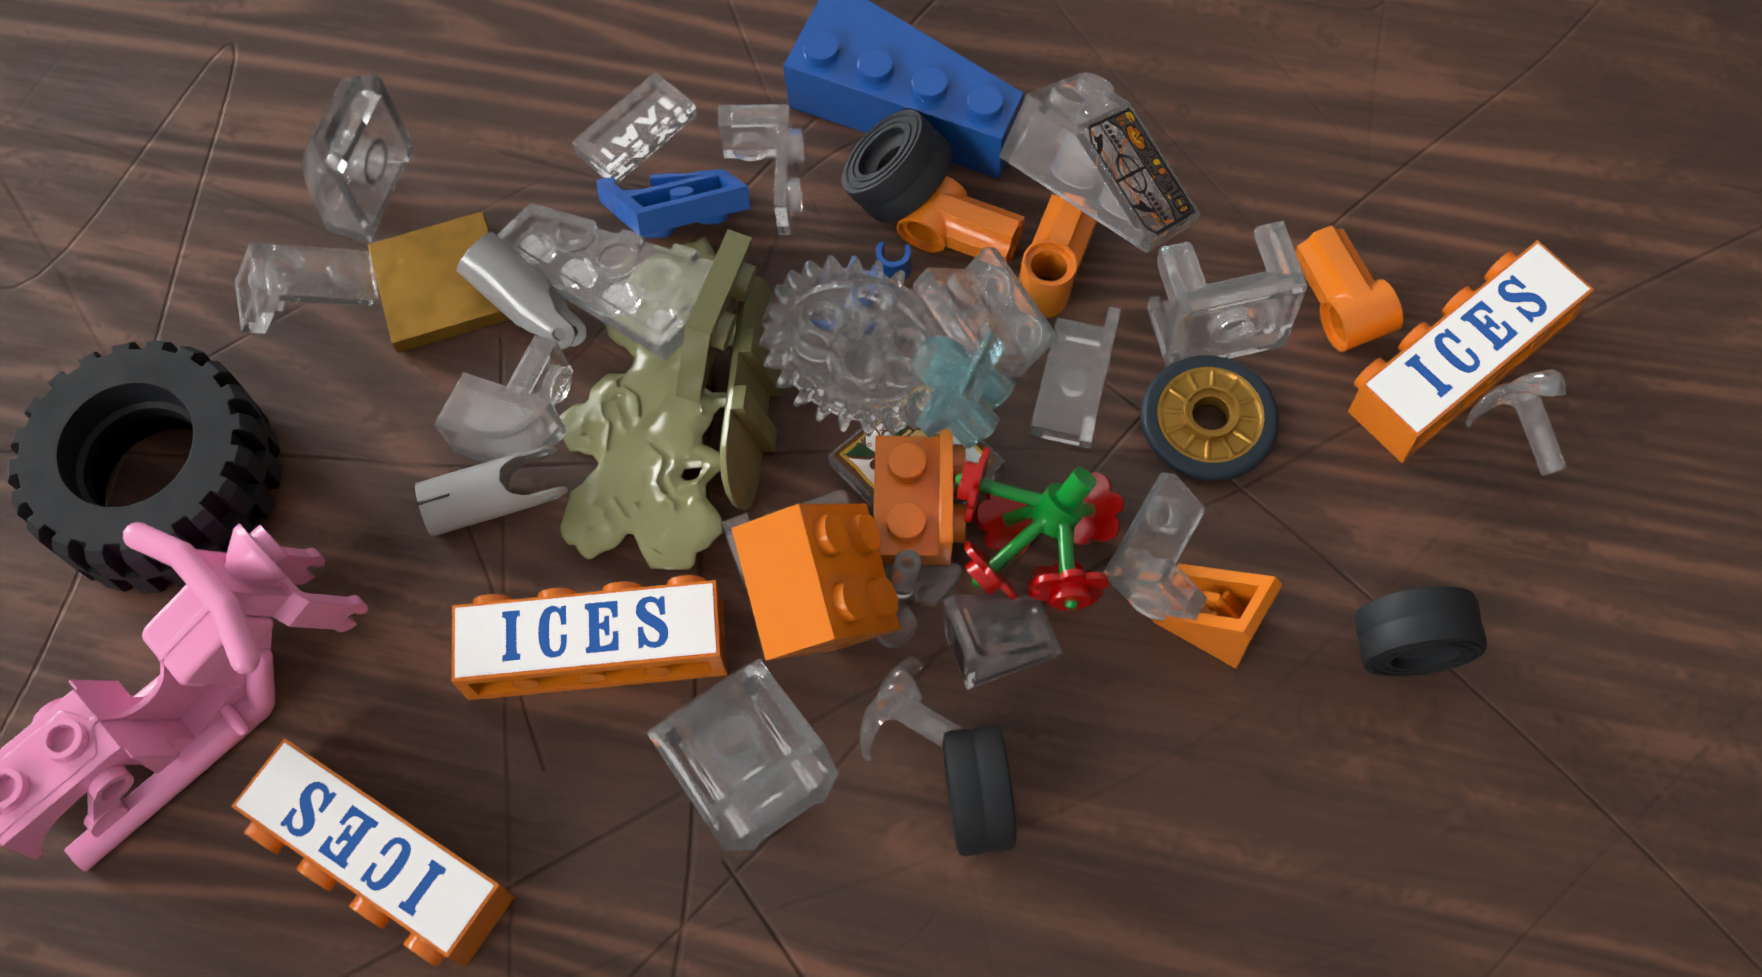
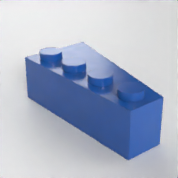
M818 0L783 65L790 108L863 133H867L877 123L902 110L917 111L948 141L952 150L951 163L1000 179L1021 135L1024 95L1022 91L869 0Z

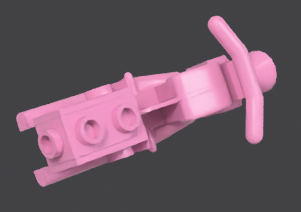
M134 522L128 525L123 531L125 544L129 548L171 566L186 583L181 591L147 624L142 633L143 641L160 661V675L133 697L119 681L70 680L68 682L74 688L63 698L53 700L43 706L34 716L33 723L0 749V847H6L37 860L44 854L41 845L46 833L63 813L87 793L88 814L84 819V825L87 830L64 849L70 859L81 870L87 872L265 721L273 711L276 700L273 654L271 652L273 620L270 617L289 627L333 629L337 632H345L357 625L350 615L354 613L357 615L365 614L368 611L367 604L357 595L346 597L305 593L295 586V584L301 585L315 578L307 569L308 567H323L325 565V559L317 549L280 546L261 525L250 533L240 523L234 527L227 553L195 549L191 544L142 522ZM124 765H143L155 772L121 801V796L131 788L134 782V777Z

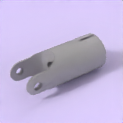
M488 232L479 238L459 261L456 272L518 327L537 334L549 346L558 350L566 349L569 346H578L585 341L587 337L586 325L568 308L566 301L559 294L556 287L494 232ZM573 326L577 328V331H578L577 336H575V331H574Z
M552 446L539 447L415 483L417 502L422 504L419 505L420 513L429 534L432 537L540 505L565 495L568 492V487L563 486L529 495L513 494L510 492V479L521 466L550 457L557 452V448Z

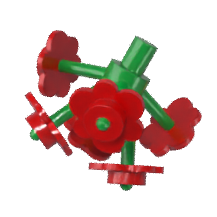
M984 446L978 463L966 461L963 472L955 477V481L959 485L957 499L968 501L964 521L971 523L974 515L977 526L985 531L987 546L992 550H1002L990 559L970 540L963 544L965 546L964 550L972 559L965 565L966 570L973 577L972 584L975 587H982L990 595H993L1000 588L1011 600L1015 601L1019 595L1014 590L1012 583L1000 570L1015 556L1025 554L1030 547V542L1043 532L1049 537L1058 539L1059 562L1055 563L1053 567L1038 566L1034 569L1033 579L1027 584L1028 595L1035 600L1046 601L1055 609L1065 611L1082 609L1096 603L1098 598L1103 595V589L1109 586V577L1105 573L1084 571L1082 565L1074 561V542L1078 545H1087L1092 542L1093 538L1102 542L1111 541L1116 538L1120 531V521L1117 514L1121 513L1125 506L1123 497L1119 493L1111 492V482L1106 475L1097 472L1090 473L1081 467L1075 468L1063 484L1051 483L1043 494L985 479L991 448ZM980 493H986L987 500L978 503Z

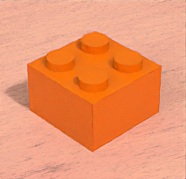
M796 504L731 528L766 661L835 651L901 630L896 614L899 605L897 593L893 584L886 577L879 551L881 545L880 530L874 518L869 514L867 504Z

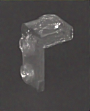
M1160 473L1103 573L1108 575L1109 582L1140 613L1156 620H1164L1166 616L1196 620L1207 597L1181 571L1176 562L1201 520L1205 508L1174 473Z

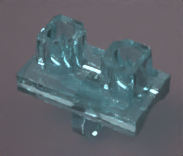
M993 331L983 338L978 351L971 355L956 340L945 336H933L925 339L917 348L913 359L914 371L927 387L934 389L916 424L928 438L947 428L966 449H969L995 431L1000 418L992 410L1001 405L1011 395L1016 383L997 364L1005 344Z

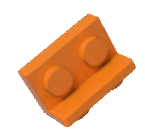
M940 422L939 437L875 436L874 520L880 530L881 545L879 551L883 564L951 565L953 543H965L966 522L964 519L966 505L953 503V483H956L955 477L963 472L966 463V445L953 444L952 422Z

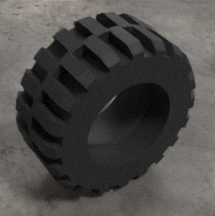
M155 340L147 341L145 349H141L136 342L112 346V353L101 356L98 352H93L79 359L80 367L68 375L64 371H60L48 382L52 387L42 399L35 396L25 410L24 414L29 420L25 428H16L10 449L18 454V457L16 459H9L7 466L8 484L16 489L12 492L11 501L17 515L27 522V530L41 544L91 581L98 580L105 587L122 592L135 587L142 594L161 593L167 590V582L170 581L179 588H183L186 583L171 566L129 548L124 542L123 531L131 523L142 522L191 544L195 549L227 553L234 527L240 523L249 533L252 532L259 518L267 520L270 517L276 503L269 490L277 489L281 484L282 466L275 459L278 458L281 451L277 435L270 428V421L232 373L219 361H211L205 352L190 346H181L177 349L172 342ZM173 429L193 430L192 447L188 459L179 474L168 486L154 496L136 504L122 507H106L105 493L109 477L117 462L131 447L144 438L162 431Z

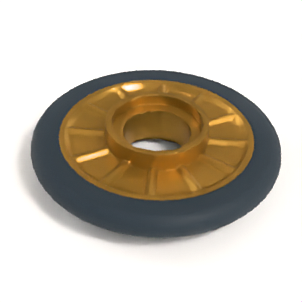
M1202 355L1179 360L1166 367L1153 379L1142 401L1141 423L1145 438L1152 451L1171 469L1199 480L1220 481L1232 479L1251 471L1267 457L1278 435L1279 413L1271 390L1254 371L1232 359ZM1202 405L1217 406L1226 415L1227 423L1218 430L1204 429L1195 422L1192 412Z

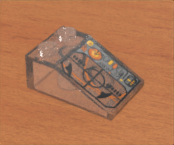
M1081 72L1027 93L999 155L1000 158L1145 253L1196 224L1201 213L1130 102L1114 93V86L1108 80L1093 73Z

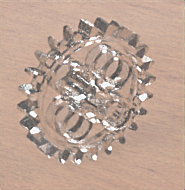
M833 255L827 257L823 269L811 260L806 261L801 274L790 270L784 284L776 285L761 320V325L765 329L760 339V346L770 349L765 361L766 367L783 369L776 383L778 388L796 386L799 392L793 404L799 407L813 401L818 405L815 418L817 421H822L832 412L838 415L841 431L845 432L852 420L860 421L866 436L873 434L878 422L883 424L890 435H896L903 421L915 429L919 426L924 415L932 418L956 383L954 378L961 368V362L955 359L961 347V342L948 338L955 326L954 322L936 319L943 304L940 301L924 303L921 297L926 287L920 284L908 289L903 285L905 279L904 271L900 270L889 278L883 274L882 262L878 260L873 264L870 271L864 270L859 258L855 255H852L847 268H842L838 260Z

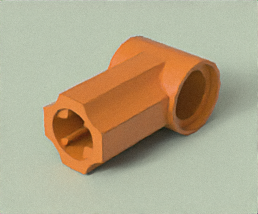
M945 176L934 194L917 210L900 219L896 229L905 242L921 251L938 253L943 251L945 247L1006 268L1007 264L1011 263L1018 248L1024 229L1025 217L968 197L962 185L954 179Z
M1071 191L1061 195H1051L1033 242L1023 254L1016 298L1021 308L1034 317H1054L1063 312L1068 305L1073 282L1100 214V210L1092 206L1088 197ZM1038 277H1048L1054 281H1044Z
M1333 225L1313 232L1308 239L1296 246L1293 257L1320 302L1319 311L1323 330L1336 350L1345 352L1397 332L1402 328L1403 311L1396 292L1384 279L1374 281L1343 228L1335 229Z

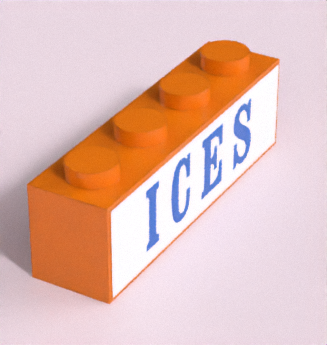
M1538 240L1518 256L1512 251L1503 255L1486 273L1484 279L1487 282L1476 291H1473L1469 286L1460 290L1443 308L1441 312L1444 315L1443 318L1432 327L1425 321L1417 325L1399 344L1398 349L1401 351L1388 363L1382 358L1376 359L1355 380L1354 385L1358 388V392L1348 412L1401 463L1405 462L1572 322L1594 291L1589 284Z
M683 575L668 580L667 585L641 587V585L634 582L621 581L607 584L602 588V591L577 593L568 588H550L540 591L538 597L512 600L511 597L506 595L487 594L474 598L472 604L452 605V683L468 701L728 675L724 603L716 580L706 581L705 578L700 576Z
M285 738L231 806L251 820V823L244 830L246 835L276 855L281 852L285 845L304 857L296 867V870L329 892L337 882H340L357 894L350 903V908L381 929H384L391 919L411 932L403 945L437 968L445 957L466 968L515 898L497 882Z

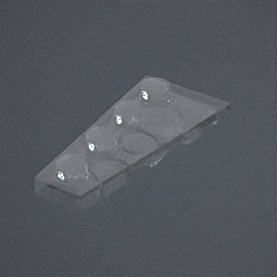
M530 203L497 234L555 286L563 298L665 361L683 344L685 325L714 262L700 258L697 250L674 243L672 248L668 249L647 243L644 236H639L633 231L622 229L620 233H612L598 229L594 220Z

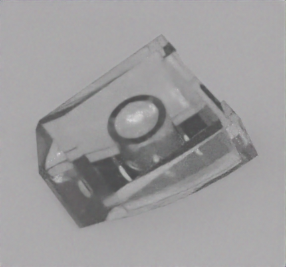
M375 74L343 78L311 137L310 143L306 147L303 158V175L307 189L327 230L368 242L371 241L379 225V219L402 171L407 166L415 150V146L383 80Z
M759 658L720 680L667 715L646 732L724 852L755 850L760 841L813 805L824 803L839 774L822 740Z

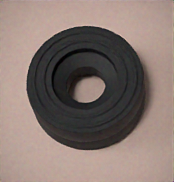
M902 110L877 123L857 143L844 165L841 177L842 186L846 193L856 203L860 204L872 218L883 223L894 222L917 210L934 194L949 170L952 150L948 141L933 128L932 124L922 114L914 110Z
M1436 586L1392 593L1366 603L1356 611L1354 616L1361 661L1365 670L1371 674L1400 677L1441 672L1467 664L1481 657L1487 650V638L1484 626L1481 623L1478 600L1472 591L1464 588Z
M990 725L976 727L971 730L957 729L945 732L942 739L953 834L958 854L960 856H973L986 852L997 853L1015 849L1017 835L1013 791L1004 737L1000 727Z

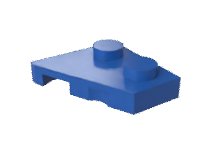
M724 169L695 171L686 174H650L651 187L634 190H622L616 185L615 177L596 180L599 202L636 234L646 238L667 237L675 233L676 227L696 222L701 224L722 223L730 218L731 213L750 209L748 186Z

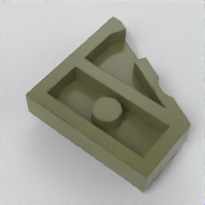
M729 229L725 234L685 325L676 396L700 403L718 351H725L728 346L737 317L736 314L732 313L736 300L746 302L757 271V266L748 263L752 237Z

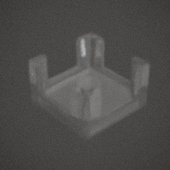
M1284 221L1257 226L1254 230V237L1267 271L1206 284L1191 243L1183 242L1160 247L1157 265L1169 300L1162 301L1159 295L1150 297L1147 312L1166 367L1188 357L1210 355L1229 359L1286 345L1308 285Z

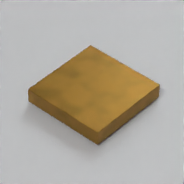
M483 211L368 244L391 342L397 353L510 320L456 272L457 265L467 250L479 238L490 232Z

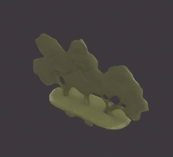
M701 237L695 242H685L673 257L652 258L645 266L637 270L630 282L620 285L601 302L599 310L608 336L619 346H624L634 357L632 367L626 374L609 373L590 389L589 399L585 403L572 405L554 420L559 428V435L570 452L593 455L598 462V467L586 477L584 482L570 491L569 501L560 526L561 537L568 545H576L579 553L586 559H593L598 554L615 548L621 543L626 534H633L643 557L651 569H691L695 564L696 553L708 548L712 541L723 533L722 518L706 497V483L721 470L724 490L731 504L745 511L752 506L757 496L763 452H775L778 429L769 418L768 410L770 397L782 396L784 373L775 361L777 324L774 302L768 284L761 276L755 277L746 302L739 301L737 321L728 346H733L727 392L712 393L705 387L700 403L676 396L685 325L717 255L714 253L706 237ZM720 407H725L720 452L702 444V435L713 421L716 411ZM702 467L699 476L693 480H684L681 477L685 469Z

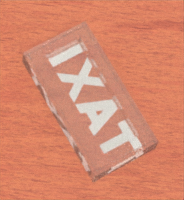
M654 72L572 141L575 153L602 177H615L617 184L697 116L695 104L658 73Z

